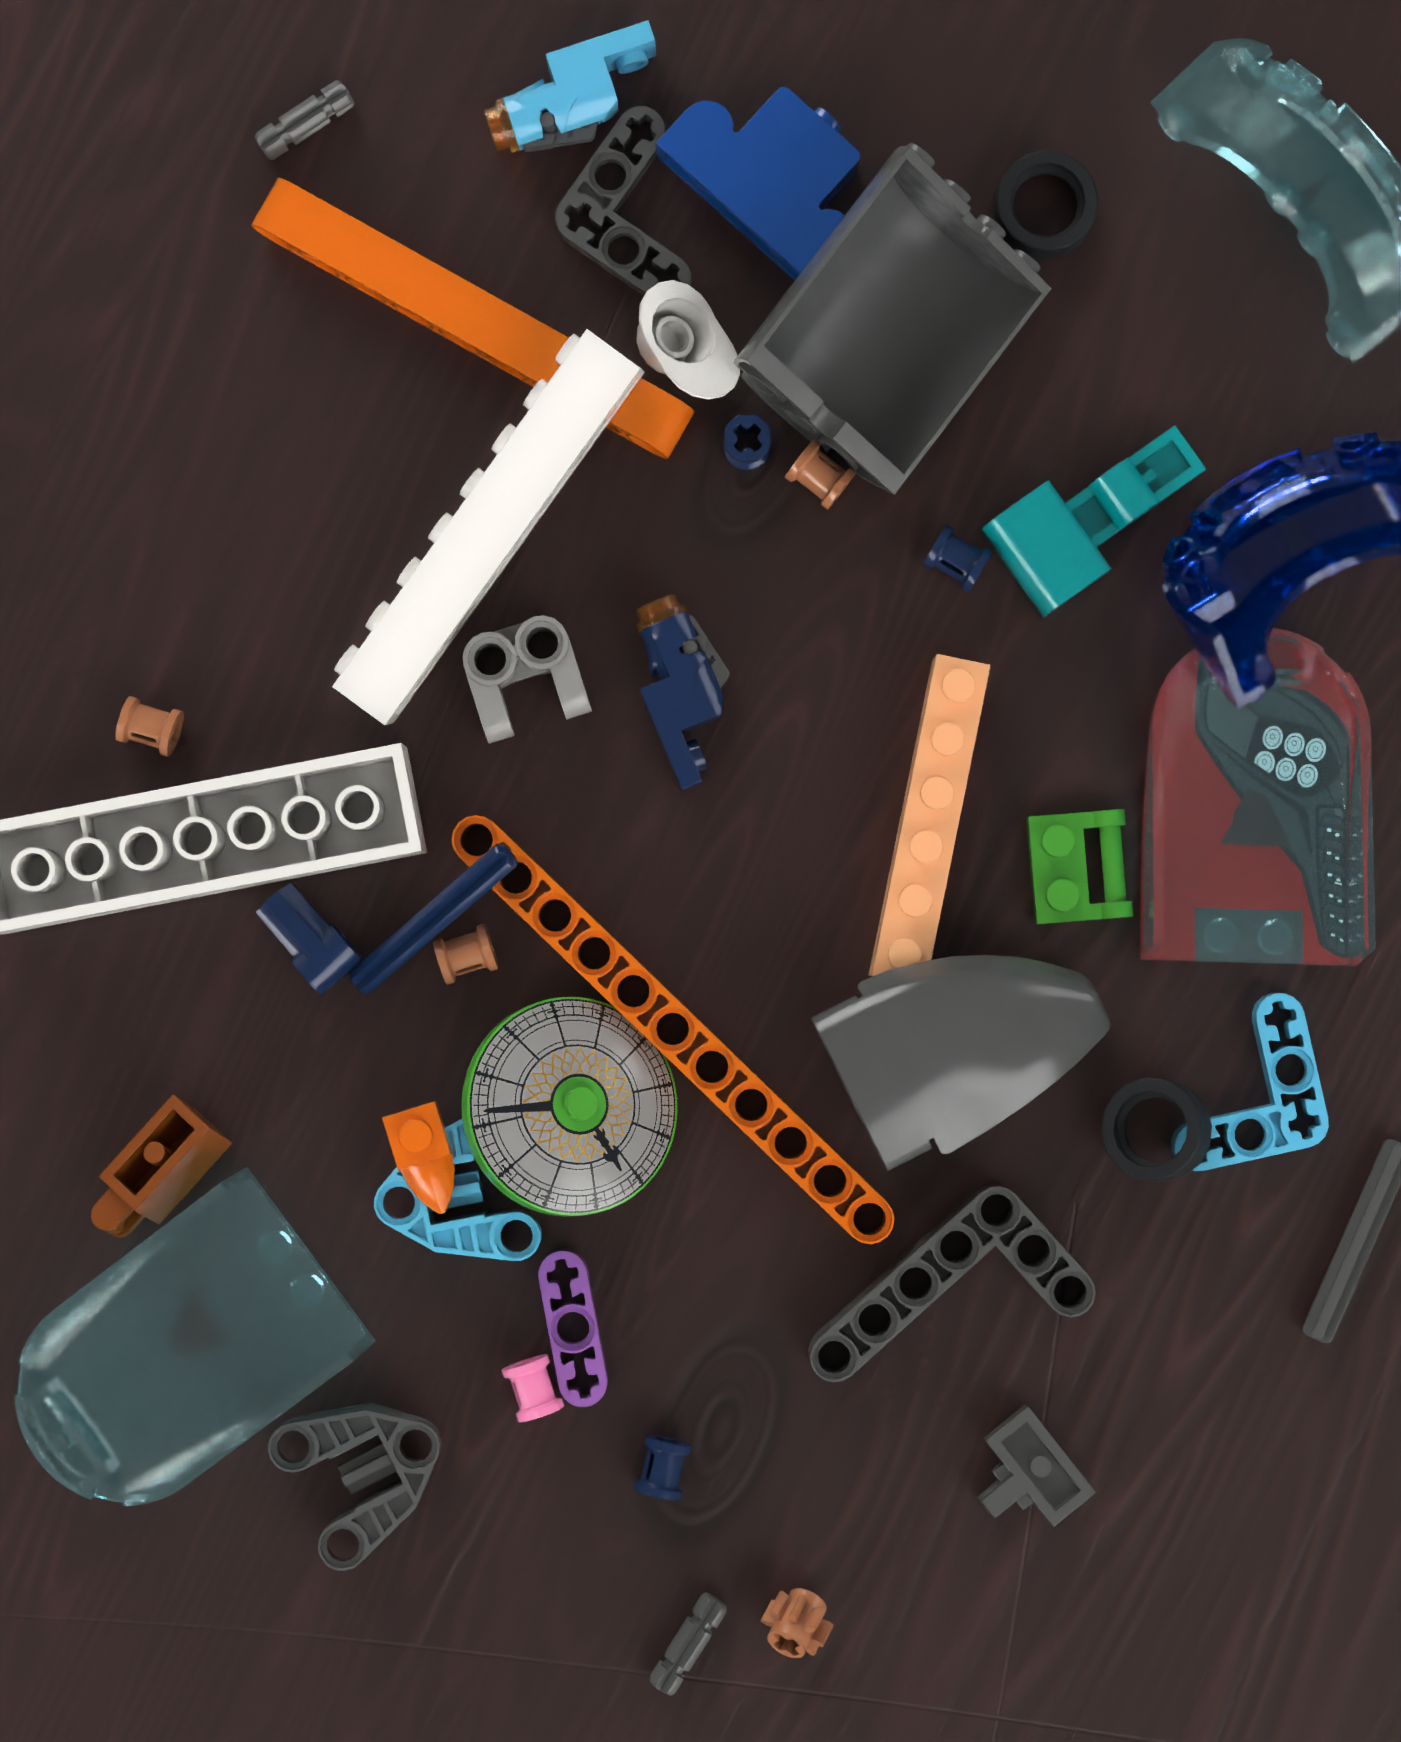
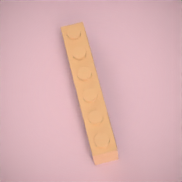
M936 654L932 660L868 976H875L903 966L932 960L989 676V664Z

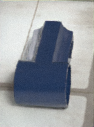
M292 882L274 893L256 911L264 924L292 955L290 960L295 968L321 995L363 960L346 936L334 924L331 923L329 925Z

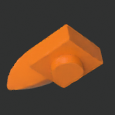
M437 1101L382 1117L397 1169L401 1171L407 1185L427 1207L438 1214L445 1213L454 1188L455 1167L453 1153Z

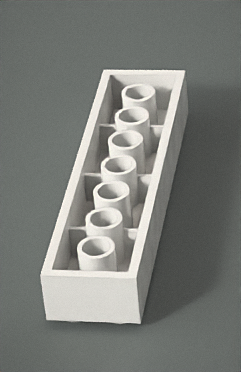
M402 743L2 819L0 820V934L25 931L427 853L408 748Z

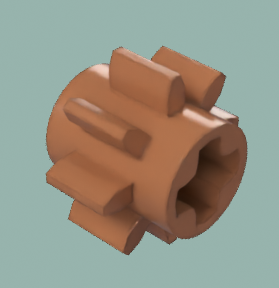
M802 1588L792 1589L789 1595L784 1591H779L776 1599H771L761 1619L763 1624L772 1627L767 1636L769 1644L776 1651L790 1658H801L805 1652L812 1656L815 1655L819 1646H824L834 1625L823 1619L827 1611L825 1602L815 1593Z

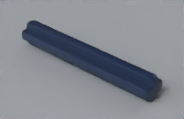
M502 843L492 847L351 970L349 974L351 982L363 994H369L512 871L518 863L515 855Z

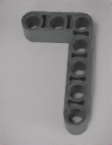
M994 1182L985 1183L968 1195L816 1332L810 1340L808 1348L809 1360L816 1375L825 1381L841 1382L851 1377L995 1246L1041 1298L1062 1316L1077 1317L1086 1313L1094 1303L1096 1295L1095 1286L1090 1276L1015 1193L1002 1184ZM994 1194L1004 1195L1009 1204L1006 1217L997 1223L984 1221L981 1215V1206L984 1200ZM951 1231L964 1232L969 1240L968 1250L958 1259H949L941 1254V1240ZM1030 1235L1041 1236L1045 1243V1251L1041 1259L1035 1263L1020 1261L1017 1250L1022 1239ZM915 1267L924 1269L928 1273L929 1282L922 1293L908 1295L900 1290V1278L906 1270ZM1066 1276L1078 1277L1081 1282L1079 1297L1067 1304L1057 1302L1054 1289L1058 1281ZM872 1304L882 1305L888 1310L889 1314L888 1322L884 1328L873 1332L863 1329L859 1324V1316L862 1310ZM838 1341L847 1346L849 1353L844 1364L839 1367L830 1368L820 1363L818 1359L819 1350L827 1342Z

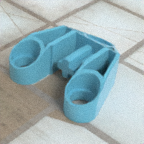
M460 1119L445 1127L453 1153L454 1165L474 1161L475 1159L464 1132L463 1120ZM397 1167L379 1187L374 1197L375 1212L384 1224L434 1252L522 1261L537 1251L542 1239V1229L538 1220L531 1213L520 1209L488 1213L487 1210L434 1220V1211L417 1198ZM478 1170L454 1174V1188L447 1209L484 1202L483 1188ZM404 1187L413 1194L415 1207L409 1216L397 1218L386 1211L384 1198L391 1188ZM521 1220L530 1226L533 1237L531 1244L526 1249L513 1251L504 1245L501 1239V1231L507 1222Z

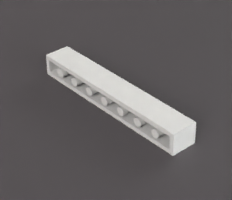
M588 329L585 330L581 337L572 334L555 358V361L561 364V366L549 382L540 379L523 403V406L529 409L517 427L510 423L504 428L491 448L497 455L487 470L484 472L477 468L460 491V495L465 498L462 505L454 516L446 512L436 523L428 536V539L434 543L422 561L414 557L408 563L397 580V584L403 588L391 604L383 601L375 609L365 625L371 633L360 648L351 645L335 666L334 671L340 676L332 687L383 725L393 724L645 373L640 367Z

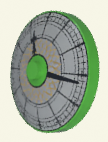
M551 998L526 1006L506 1017L490 1031L477 1048L468 1067L463 1085L462 1120L464 1132L473 1157L489 1181L511 1200L526 1208L548 1215L566 1217L595 1214L612 1209L635 1196L652 1180L662 1166L670 1150L677 1123V1093L672 1071L666 1057L614 1006L590 998Z

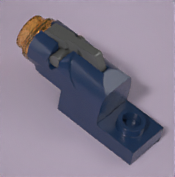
M672 594L637 609L636 614L640 623L636 625V628L646 646L651 677L657 675L659 681L641 688L640 693L681 790L684 792L702 784L699 772L707 769L708 766L696 738L686 742L683 734L721 718L724 695L721 688L728 680L730 673L696 619L692 615L689 616L686 605H680L676 595Z

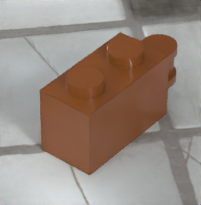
M173 1094L99 1175V1178L110 1188L92 1209L91 1219L93 1224L97 1228L118 1238L128 1236L145 1217L160 1225L232 1145V1142L197 1109Z

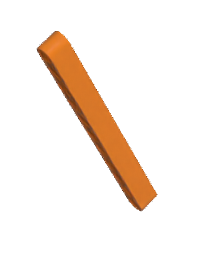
M473 815L458 822L452 834L453 849L458 857L470 867L483 856L469 854L464 846V836L467 831L474 826L480 825L487 827L492 834L491 848L496 844L502 843L515 855L518 863L527 865L532 875L531 884L527 890L518 894L510 893L504 887L502 879L491 889L854 1239L866 1244L879 1243L889 1236L895 1219L893 1210L884 1197L496 823L484 816ZM560 900L570 908L571 919L563 930L550 931L542 923L541 912L550 901ZM590 938H601L608 944L610 949L609 961L600 969L588 968L580 958V948ZM627 976H640L649 985V997L641 1006H628L619 997V985ZM669 1013L680 1014L688 1022V1035L685 1040L677 1044L666 1043L658 1035V1022L661 1017ZM705 1052H719L727 1060V1072L718 1081H706L697 1073L696 1062L700 1055ZM756 1089L766 1097V1109L758 1118L747 1119L737 1112L735 1108L736 1098L744 1090ZM795 1127L805 1135V1147L796 1156H783L775 1148V1137L783 1128ZM835 1165L842 1169L845 1177L844 1184L836 1193L824 1194L816 1189L814 1177L821 1167ZM874 1203L882 1208L883 1221L874 1231H861L854 1225V1213L862 1204Z

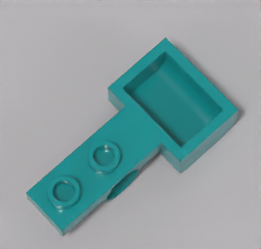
M1174 425L1131 457L1126 458L1101 475L1066 503L1048 480L991 520L982 528L981 532L1042 618H1044L1112 569L1098 550V546L1199 476L1206 468Z

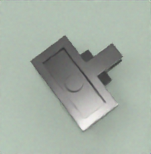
M1023 1405L983 1438L1001 1461L991 1470L998 1479L977 1496L980 1503L993 1518L999 1516L1015 1502L1022 1510L1034 1503L1048 1522L1055 1527L1096 1493L1027 1405Z

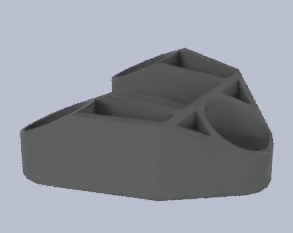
M371 1402L297 1416L286 1420L273 1432L268 1443V1453L274 1465L284 1472L295 1473L305 1470L326 1458L330 1460L379 1435L382 1443L337 1466L342 1475V1482L345 1487H348L352 1495L395 1472L400 1477L399 1480L360 1499L357 1505L338 1515L327 1524L318 1540V1552L326 1566L339 1571L355 1568L416 1509L442 1448L441 1434L434 1423L426 1418ZM414 1429L427 1433L432 1442L430 1454L419 1460L406 1456L401 1447L403 1435ZM298 1431L305 1435L309 1442V1453L304 1459L293 1461L283 1456L279 1448V1441L284 1433ZM348 1529L357 1536L359 1550L353 1557L339 1558L332 1553L328 1543L329 1537L334 1531Z

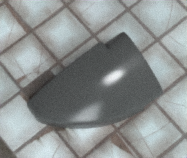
M998 955L950 956L889 970L861 981L858 984V989L862 997L857 998L855 995L811 1017L853 1107L887 1171L931 1150L932 1147L929 1140L934 1138L942 1154H949L993 1128L1060 1079L1105 1036L1111 1025L1099 993L1086 976L1051 963L1023 957Z

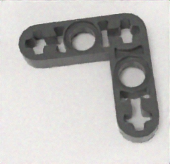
M635 106L626 110L620 116L563 197L556 210L555 222L560 237L567 244L644 296L646 291L658 283V279L646 269L641 280L634 275L644 268L650 252L657 256L652 260V267L665 275L672 269L678 272V282L691 286V272L688 265L679 256L617 214L655 160L656 142L665 133L664 122L656 110L647 106ZM645 122L651 124L650 131L654 139L651 142L645 139H641L632 151L633 159L639 160L637 165H633L624 153L612 148L618 144L624 152L632 140V131L629 126L633 124L641 127ZM607 163L620 165L626 173L624 184L615 190L601 188L596 183L595 174L602 165ZM584 208L590 210L589 221L601 232L604 229L605 222L613 225L603 234L598 249L590 246L596 241L594 233L582 226L576 232L570 230L571 222L567 215L570 211L580 214ZM629 237L638 244L639 254L632 263L626 265L618 264L610 258L608 248L615 239Z

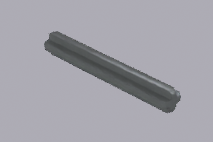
M1386 1139L1383 1142L1302 1326V1332L1320 1342L1329 1344L1333 1341L1401 1186V1142L1393 1139Z

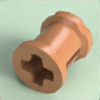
M813 439L784 478L790 482L795 480L800 482L822 500L821 506L828 510L853 479L856 472L851 468L845 470L820 451L821 444Z
M129 696L121 709L117 722L116 740L123 743H128L129 740L152 746L159 749L160 755L170 757L181 735L184 713L178 709L166 712L143 705L140 699Z
M485 923L478 925L476 932L446 941L442 937L433 939L435 954L446 985L455 983L456 976L487 967L490 971L499 969L495 950Z

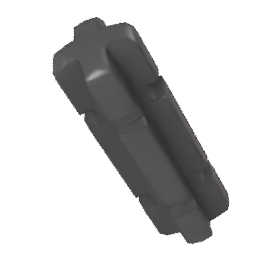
M335 80L322 88V95L318 98L313 94L278 117L280 123L273 126L272 123H269L256 132L255 140L268 159H276L289 150L286 146L289 143L293 142L297 145L331 122L329 117L333 114L339 117L354 106L351 94L340 80Z
M707 1592L700 1596L693 1607V1617L688 1616L665 1651V1661L660 1660L650 1675V1683L662 1693L670 1696L676 1693L684 1680L683 1677L685 1675L683 1672L690 1671L712 1636L711 1628H717L726 1615L727 1606L719 1598Z

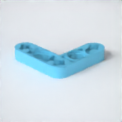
M1269 993L1262 996L1255 1003L1252 1010V1025L1270 1104L1210 1117L1212 1124L1211 1138L1220 1137L1215 1126L1224 1124L1223 1140L1230 1151V1155L1222 1157L1223 1147L1221 1146L1209 1147L1202 1162L1193 1171H1205L1309 1148L1319 1144L1326 1136L1329 1128L1328 1114L1306 1017L1301 1003L1293 996L1285 993ZM1278 1002L1280 1009L1290 1010L1291 1019L1283 1022L1285 1037L1292 1039L1297 1036L1299 1046H1280L1270 1051L1269 1041H1280L1277 1027L1265 1023L1264 1015L1272 1013V1003ZM1287 1054L1298 1056L1304 1065V1075L1294 1085L1282 1084L1276 1076L1275 1067L1277 1062ZM1309 1089L1311 1098L1299 1099L1303 1113L1314 1116L1315 1124L1307 1127L1308 1136L1302 1138L1299 1131L1289 1129V1121L1297 1117L1295 1104L1293 1101H1287L1282 1104L1281 1094H1299ZM1246 1119L1257 1120L1264 1130L1262 1143L1252 1150L1242 1149L1235 1140L1237 1125ZM1186 1123L1180 1125L1171 1138L1170 1144L1173 1156L1181 1150L1186 1140Z

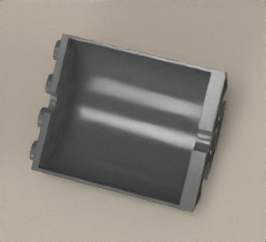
M909 143L907 146H900L894 150L734 360V365L744 371L741 377L746 384L785 422L810 442L815 439L821 444L820 449L826 454L831 448L834 449L847 461L849 467L858 476L894 495L1052 289L1037 274L1041 269L1039 264L1025 252L1019 249L1013 250L1003 240L1006 235L1005 230L993 219L983 214H980L976 219L969 211L971 209L968 205L971 200L969 194L955 182L949 179L943 180L932 169L935 165L934 159L925 150L913 143Z

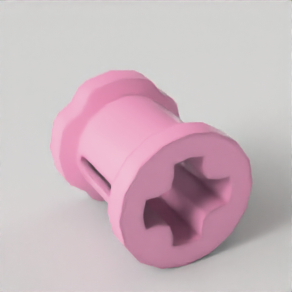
M548 1354L521 1360L501 1370L503 1377L510 1379L520 1409L516 1413L518 1422L537 1419L564 1407L562 1398L555 1396L546 1368L550 1363Z

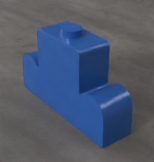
M787 87L777 89L739 132H734L732 117L724 106L714 101L704 100L696 102L687 108L656 142V157L794 281L845 216L837 210L825 208L857 174L860 152L839 134L842 130L841 126L832 115L820 107L815 111L812 110Z

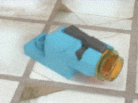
M649 20L547 53L546 60L552 79L551 83L545 84L544 79H541L515 94L495 100L496 106L484 110L497 152L510 148L512 153L523 149L525 152H532L593 141L598 124L610 120L619 112L618 100L609 72L616 69L620 74L637 71L649 63V58L656 56L655 38Z

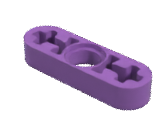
M567 1248L556 1249L543 1259L539 1267L538 1279L558 1386L561 1395L568 1403L577 1407H588L596 1404L604 1396L608 1384V1373L588 1267L584 1258L578 1252ZM565 1259L566 1265L569 1268L577 1267L579 1275L571 1278L572 1297L583 1293L585 1303L572 1301L553 1308L551 1298L562 1299L563 1297L560 1282L558 1280L550 1281L548 1277V1272H552L556 1268V1260ZM577 1312L587 1319L589 1333L583 1340L572 1343L560 1336L557 1328L558 1321L566 1313ZM592 1346L594 1347L595 1356H584L585 1368L588 1375L597 1374L599 1382L591 1385L590 1394L581 1395L579 1387H570L568 1380L576 1375L575 1358L573 1357L564 1362L561 1352L579 1353Z

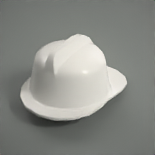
M675 280L658 282L646 291L639 306V325L637 327L636 342L640 355L647 365L659 373L666 374L679 389L693 397L708 400L720 398L734 389L740 376V368L734 365V360L738 355L703 296L690 285Z

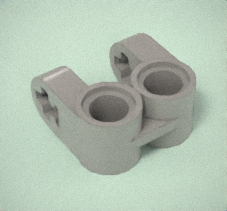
M545 615L533 616L523 623L494 632L480 633L472 637L465 646L462 656L463 666L489 744L515 736L501 689L512 683L534 676L552 674L566 720L592 712L569 636L563 625L555 618ZM538 632H550L558 639L555 653L545 659L533 657L528 650V644L532 636ZM495 647L504 651L506 663L499 673L486 675L478 670L477 660L483 650Z

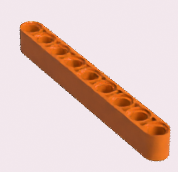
M277 178L251 224L257 232L274 243L532 387L540 379L549 382L561 366V364L555 361V358L569 337L287 180ZM640 378L606 428L650 453L668 459L692 418L694 410L675 396Z

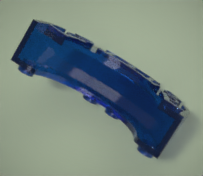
M1377 432L1334 438L1333 448L1303 456L1301 449L1298 448L1274 457L1237 476L1206 498L1188 516L1191 526L1183 536L1171 539L1162 562L1165 572L1162 589L1170 609L1219 688L1237 709L1261 698L1276 681V672L1268 656L1270 633L1279 616L1299 595L1326 577L1333 576L1345 568L1381 557L1401 555V441H1380Z

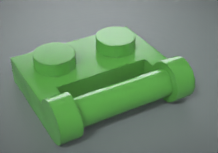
M1124 809L1026 817L1035 925L1133 917L1132 901H1127L1120 827L1126 825ZM1099 828L1105 903L1090 904L1084 829Z

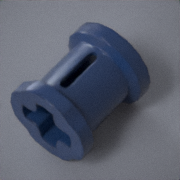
M752 414L748 416L738 415L729 421L724 430L723 451L725 458L732 466L739 470L749 471L759 468L766 462L770 455L771 430L765 420ZM740 433L742 436L748 437L752 433L757 434L756 447L758 450L756 452L751 448H746L742 452L736 450L738 446V437L736 435Z
M946 524L922 566L929 570L936 567L961 582L962 590L969 593L993 551L987 548L980 551L953 535L954 528Z
M647 1434L644 1444L648 1449L641 1479L635 1480L633 1489L639 1493L656 1498L681 1500L683 1491L678 1486L684 1458L686 1455H690L692 1445L674 1438Z

